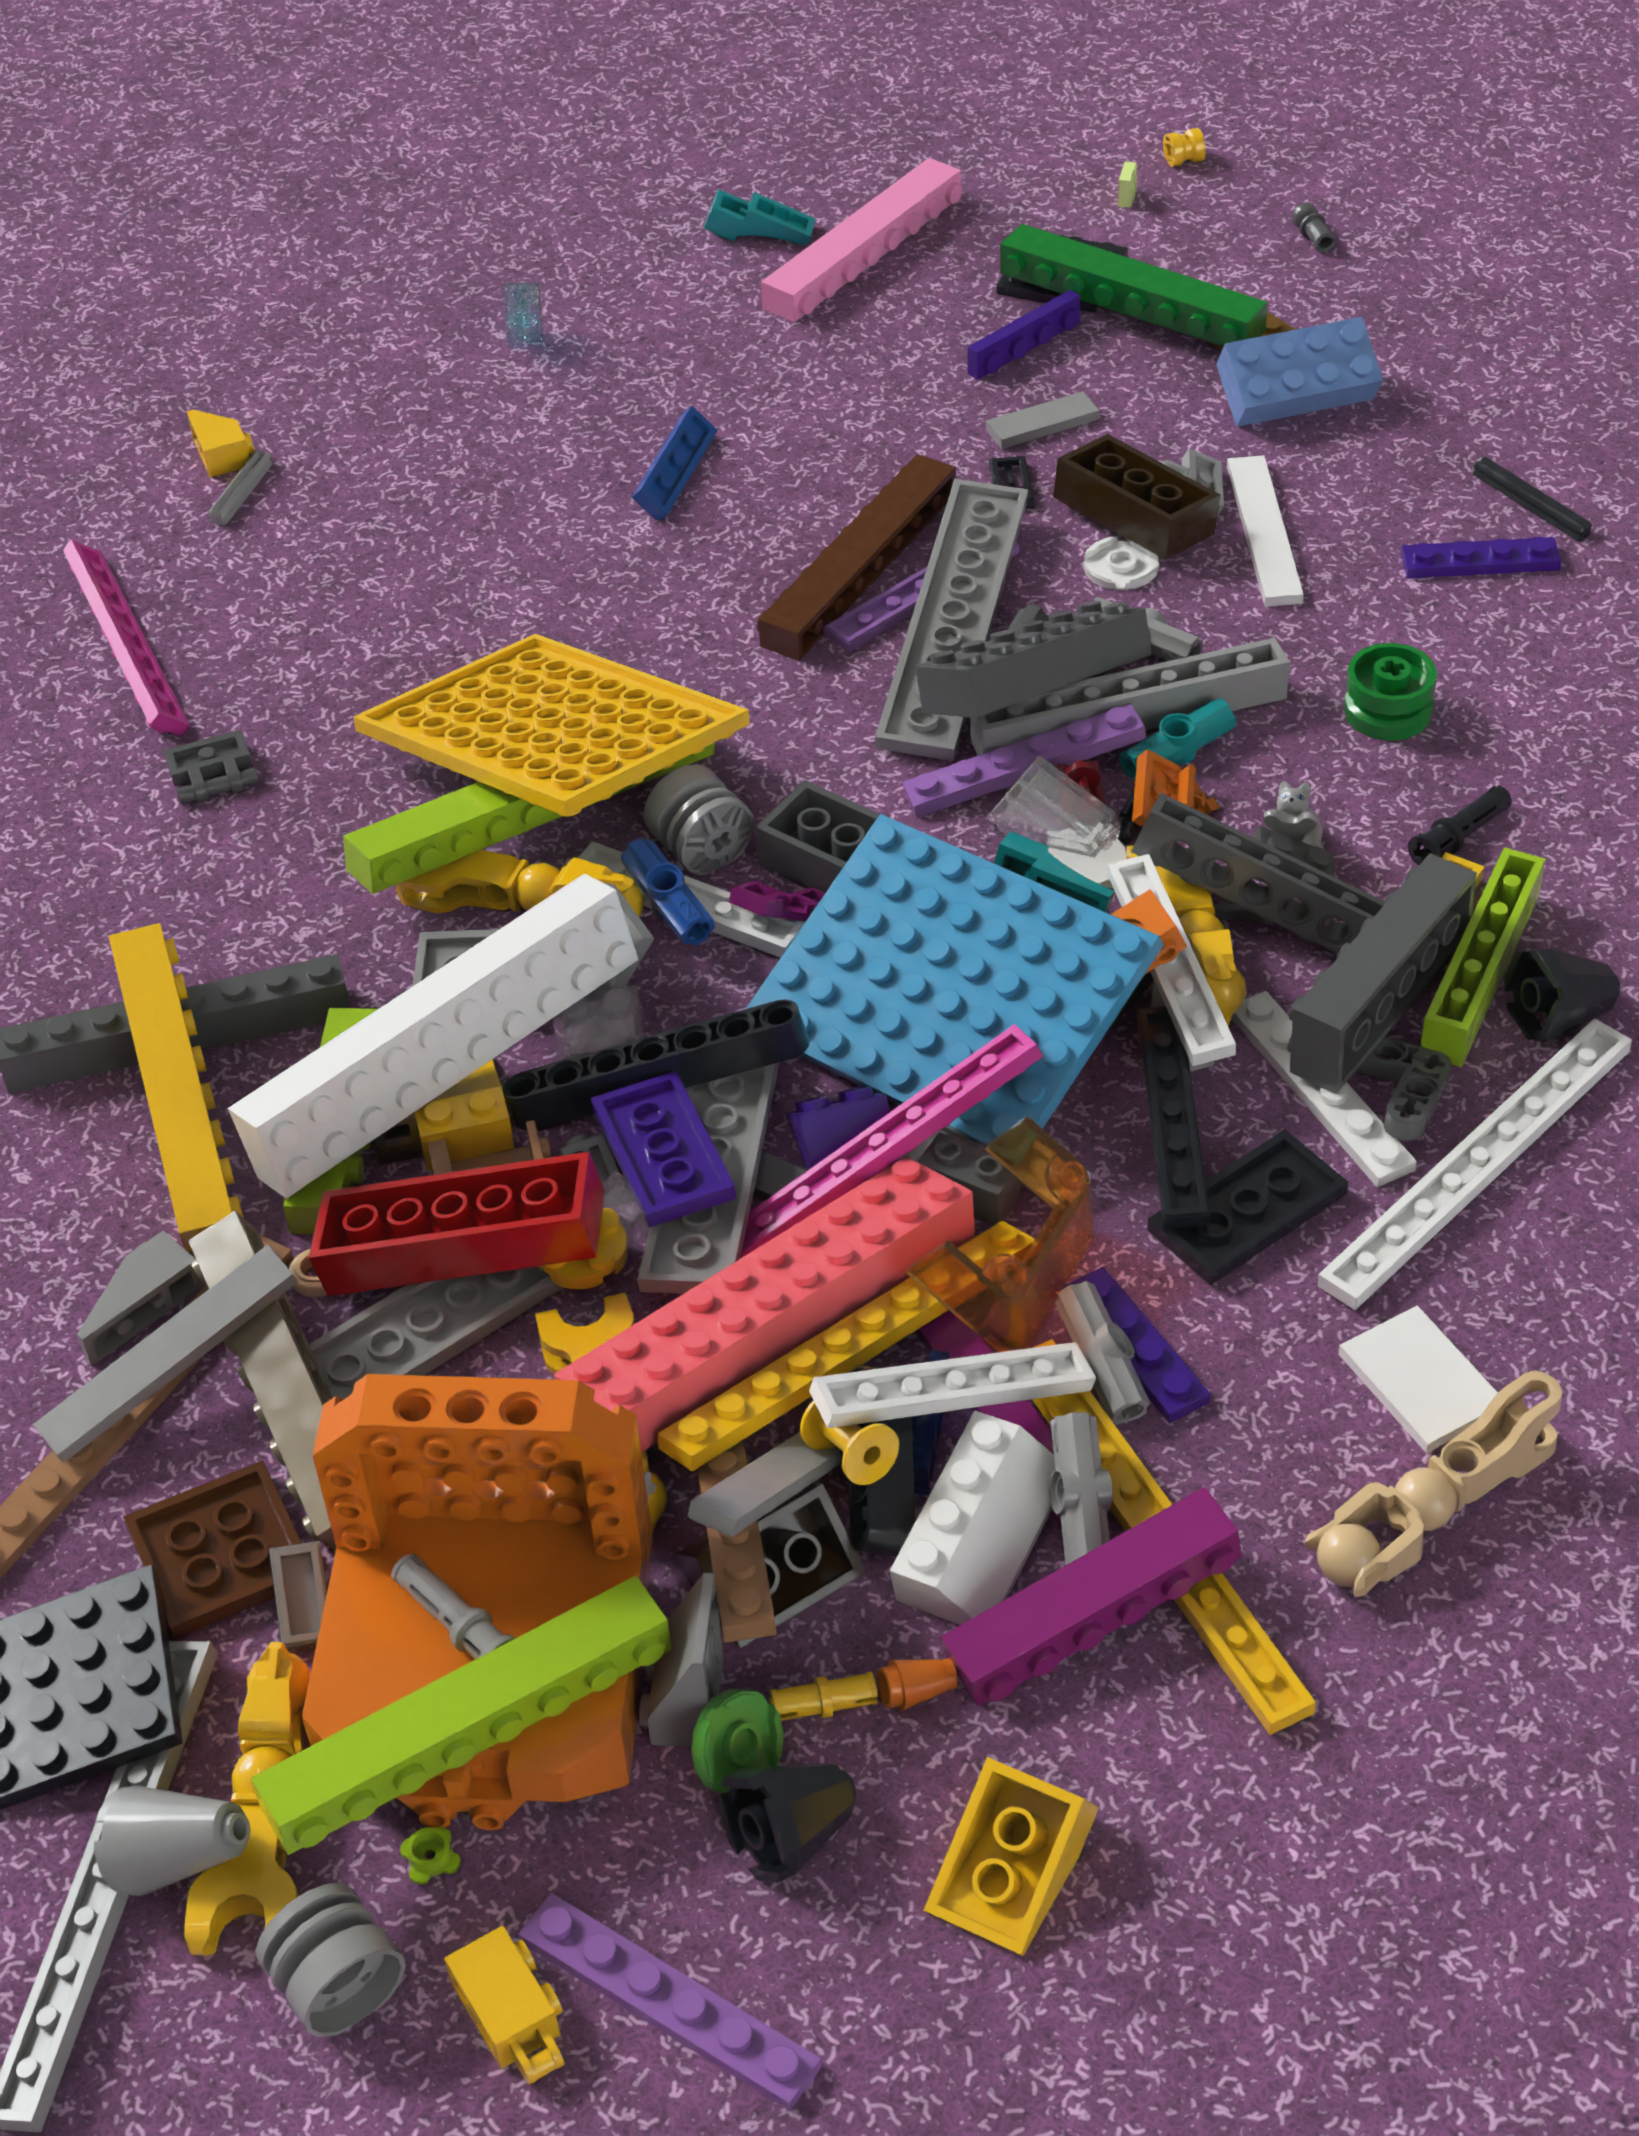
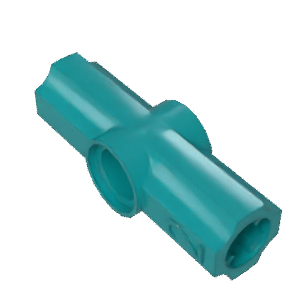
M1221 697L1211 700L1187 715L1181 713L1167 715L1161 720L1158 732L1119 754V764L1125 774L1135 781L1137 756L1147 749L1177 765L1189 763L1194 759L1197 749L1235 728L1236 717L1232 713L1229 704Z

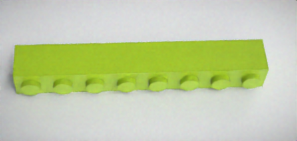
M637 1575L251 1777L260 1807L287 1855L301 1848L315 1846L327 1834L352 1821H360L367 1818L378 1807L394 1798L419 1790L426 1781L448 1769L464 1766L476 1754L499 1742L503 1743L514 1739L523 1729L545 1717L559 1715L571 1703L594 1691L598 1692L609 1688L618 1678L638 1667L649 1666L657 1662L666 1652L672 1650L668 1620Z

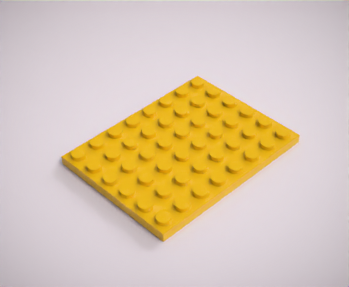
M533 634L353 717L355 729L359 733L396 747L400 751L421 757L427 762H433L448 768L452 772L475 779L479 783L502 790L506 794L529 801L533 805L556 812L564 817L577 815L583 808L596 801L606 800L612 797L614 792L628 785L638 784L644 780V777L658 770L668 769L676 761L690 754L700 753L706 746L718 740L730 738L734 735V732L750 725L748 709L538 634Z

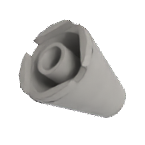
M143 1786L123 1787L109 1795L98 1811L96 1823L103 1822L101 1840L94 1841V1855L101 1876L112 1890L118 1893L126 1892L131 1896H143L238 1857L247 1845L250 1836V1823L242 1808L233 1802Z

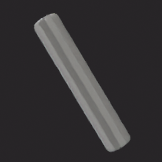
M260 450L253 453L208 511L211 523L224 526L230 521L273 465L270 460V453H263Z

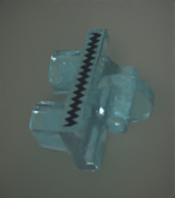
M505 283L504 300L507 347L514 348L519 345H531L535 348H542L543 327L540 283Z

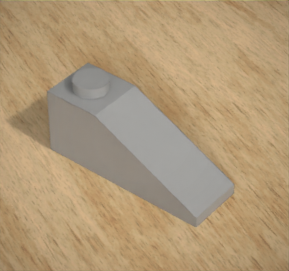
M161 1231L125 1256L77 1333L85 1360L90 1366H93L204 1287L203 1282L198 1278L191 1265V1261L195 1258L166 1232Z

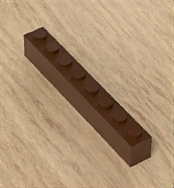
M917 454L906 466H903L887 486H883L879 494L867 506L862 508L859 515L842 529L840 535L821 551L817 559L808 568L803 569L792 585L782 591L779 598L768 610L761 613L757 622L760 647L800 661L824 636L823 627L841 617L947 504L954 479H956V467Z

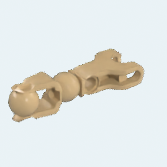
M1530 1371L1521 1375L1497 1393L1476 1422L1443 1447L1440 1457L1433 1455L1429 1458L1428 1468L1418 1467L1404 1473L1395 1488L1393 1486L1386 1487L1379 1482L1369 1483L1335 1511L1334 1520L1308 1534L1304 1548L1316 1551L1318 1565L1326 1579L1339 1587H1353L1354 1597L1364 1596L1379 1581L1388 1582L1421 1560L1424 1531H1433L1445 1526L1455 1511L1459 1512L1463 1509V1504H1470L1478 1500L1507 1478L1523 1477L1550 1458L1556 1450L1558 1433L1549 1422L1560 1411L1562 1399L1560 1384L1556 1379L1541 1371ZM1540 1391L1547 1395L1548 1398L1546 1400H1543L1531 1409L1526 1407L1523 1402V1397L1530 1392ZM1537 1436L1542 1438V1443L1535 1444ZM1457 1470H1464V1471H1468L1469 1473H1459V1472H1456V1471H1457ZM1375 1520L1385 1525L1389 1524L1393 1529L1403 1532L1382 1551L1373 1533L1364 1527Z

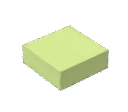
M1124 162L1119 178L1118 207H1132L1137 191L1138 165L1135 162Z

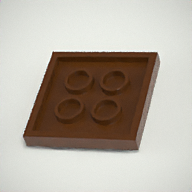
M263 1460L123 1516L143 1567L152 1564L160 1575L165 1618L173 1639L274 1598L275 1591L269 1548L302 1544Z

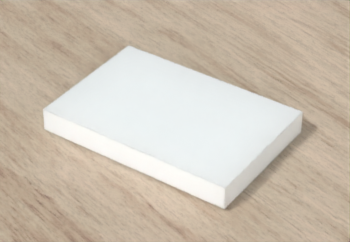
M1418 1305L1339 1345V1356L1426 1454L1451 1441L1476 1422L1498 1393Z

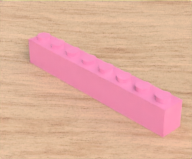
M931 158L926 159L762 280V308L793 322H796L805 314H810L818 304L826 298L833 297L836 291L846 283L854 281L859 273L869 266H874L879 258L890 250H895L904 239L911 234L915 235L920 227L931 219H936L951 204H956L962 195L961 170Z

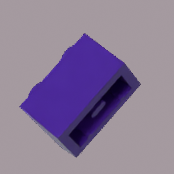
M864 1086L837 1092L839 1100L829 1102L828 1097H814L795 1102L796 1110L785 1113V1117L804 1167L812 1168L890 1113L887 1095L873 1093L872 1087L864 1088Z

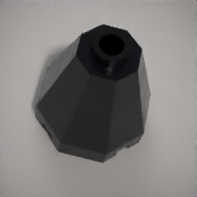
M1554 949L1515 952L1504 978L1505 991L1513 990L1514 1002L1506 1003L1507 1011L1527 1040L1559 1038L1611 1010L1620 993L1619 979L1608 964ZM1545 1012L1548 1015L1543 1028L1534 1013Z
M818 1763L743 1768L724 1776L722 1786L729 1787V1791L719 1796L718 1808L729 1845L737 1855L746 1848L759 1864L748 1868L756 1880L779 1883L795 1875L852 1815L856 1788L850 1775L846 1771L841 1770L836 1764Z

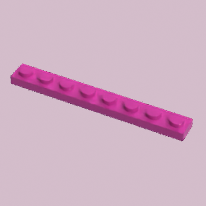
M71 539L63 550L71 565L70 569L76 575L81 585L80 589L86 596L91 606V612L96 616L102 628V634L107 638L113 650V656L118 660L124 672V678L129 682L135 694V700L140 704L146 716L147 724L159 733L167 731L177 736L185 734L190 724L103 553Z
M1014 1024L755 1207L749 1213L741 1258L877 1175L905 1154L912 1152L919 1144L940 1129L950 1125L957 1117L978 1102L988 1098L991 1093L1016 1075L1023 1073L1029 1066L1043 1057L1037 1044Z

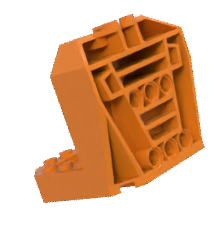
M367 1374L355 1382L353 1393L344 1400L335 1396L323 1405L312 1456L336 1544V1552L302 1713L310 1746L475 1660L468 1652L458 1651L451 1644L449 1631L427 1612L411 1594L392 1579L391 1573L394 1565L407 1554L409 1556L412 1553L416 1554L464 1602L471 1607L486 1610L492 1616V1624L504 1635H512L515 1638L637 1575L648 1591L653 1533L635 1413L620 1404L613 1408V1411L594 1401L595 1390L579 1380ZM642 1666L618 1678L609 1688L603 1691H594L571 1703L559 1715L545 1717L523 1729L514 1739L508 1742H499L476 1754L464 1766L454 1769L450 1768L426 1781L419 1790L411 1794L400 1795L396 1798L419 1815V1821L427 1827H448L458 1812H468L472 1817L474 1826L482 1830L494 1831L501 1829L504 1822L525 1801L569 1802L626 1786L630 1782Z

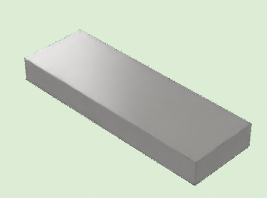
M1082 391L986 420V431L998 446L1004 449L1099 420V409Z

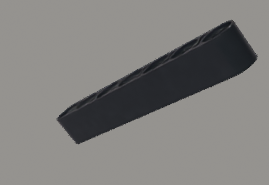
M776 1000L522 1071L508 1078L503 1084L502 1090L517 1126L527 1131L526 1122L535 1120L536 1129H541L594 1114L591 1102L592 1097L673 1071L677 1072L685 1088L798 1057L807 1050L810 1039L797 1004L792 1000Z

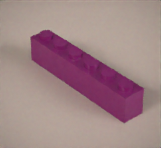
M1203 1487L942 1635L941 1640L946 1659L950 1658L953 1661L958 1678L977 1706L989 1700L993 1702L1000 1701L1009 1696L1016 1686L1035 1675L1042 1676L1048 1674L1058 1666L1060 1661L1079 1650H1088L1095 1647L1110 1632L1124 1624L1131 1625L1140 1621L1150 1609L1168 1599L1175 1600L1182 1597L1194 1584L1211 1574L1218 1575L1230 1569L1236 1560L1242 1557L1239 1531L1206 1487Z

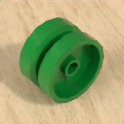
M1398 643L1374 644L1361 649L1351 658L1347 669V692L1344 700V713L1348 723L1356 731L1364 735L1388 741L1407 739L1421 733L1430 724L1433 713V696L1437 681V670L1434 661L1423 651L1410 645Z

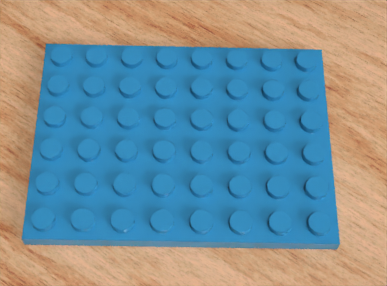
M880 814L746 1009L776 1000H792L799 1008L810 1039L809 1047L800 1055L801 1057L859 1086H864V1088L872 1087L873 1093L886 1094L889 1101L899 1106L1015 1024L1037 1044L1043 1057L944 1128L1008 1160L1020 1164L1164 944L1160 936Z

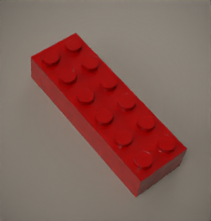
M590 1152L323 1191L309 1260L327 1296L597 1258L605 1190Z

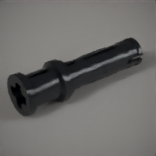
M1493 786L1489 791L1471 804H1468L1451 818L1442 817L1434 821L1428 832L1417 834L1409 840L1408 852L1412 860L1417 865H1420L1430 853L1442 858L1445 852L1452 854L1459 851L1467 836L1511 806L1512 799L1509 792L1502 786Z

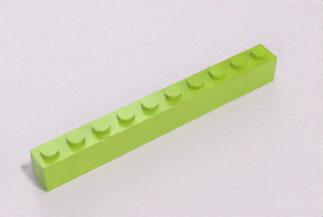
M714 743L706 746L700 753L690 754L676 761L668 769L658 770L644 777V780L638 784L628 785L614 792L613 796L668 774L684 765L692 764L713 755ZM477 782L343 835L346 871L368 891L375 894L563 816L541 806L533 805L529 801L514 795L506 794L502 790L487 784Z

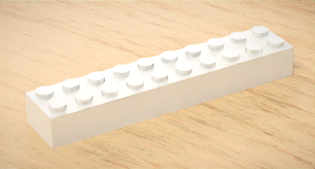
M584 873L228 1108L257 1178L287 1199L638 961L639 959L616 889Z

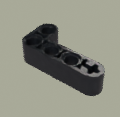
M859 1365L852 1369L850 1372H858L880 1368ZM912 1416L857 1424L862 1429L871 1424L887 1425L894 1430L899 1440V1451L896 1461L885 1476L868 1485H858L849 1480L850 1538L854 1550L858 1552L897 1557L915 1524Z

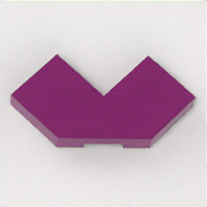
M754 880L731 888L729 903L764 917L807 921L825 895V892L810 887L788 894Z

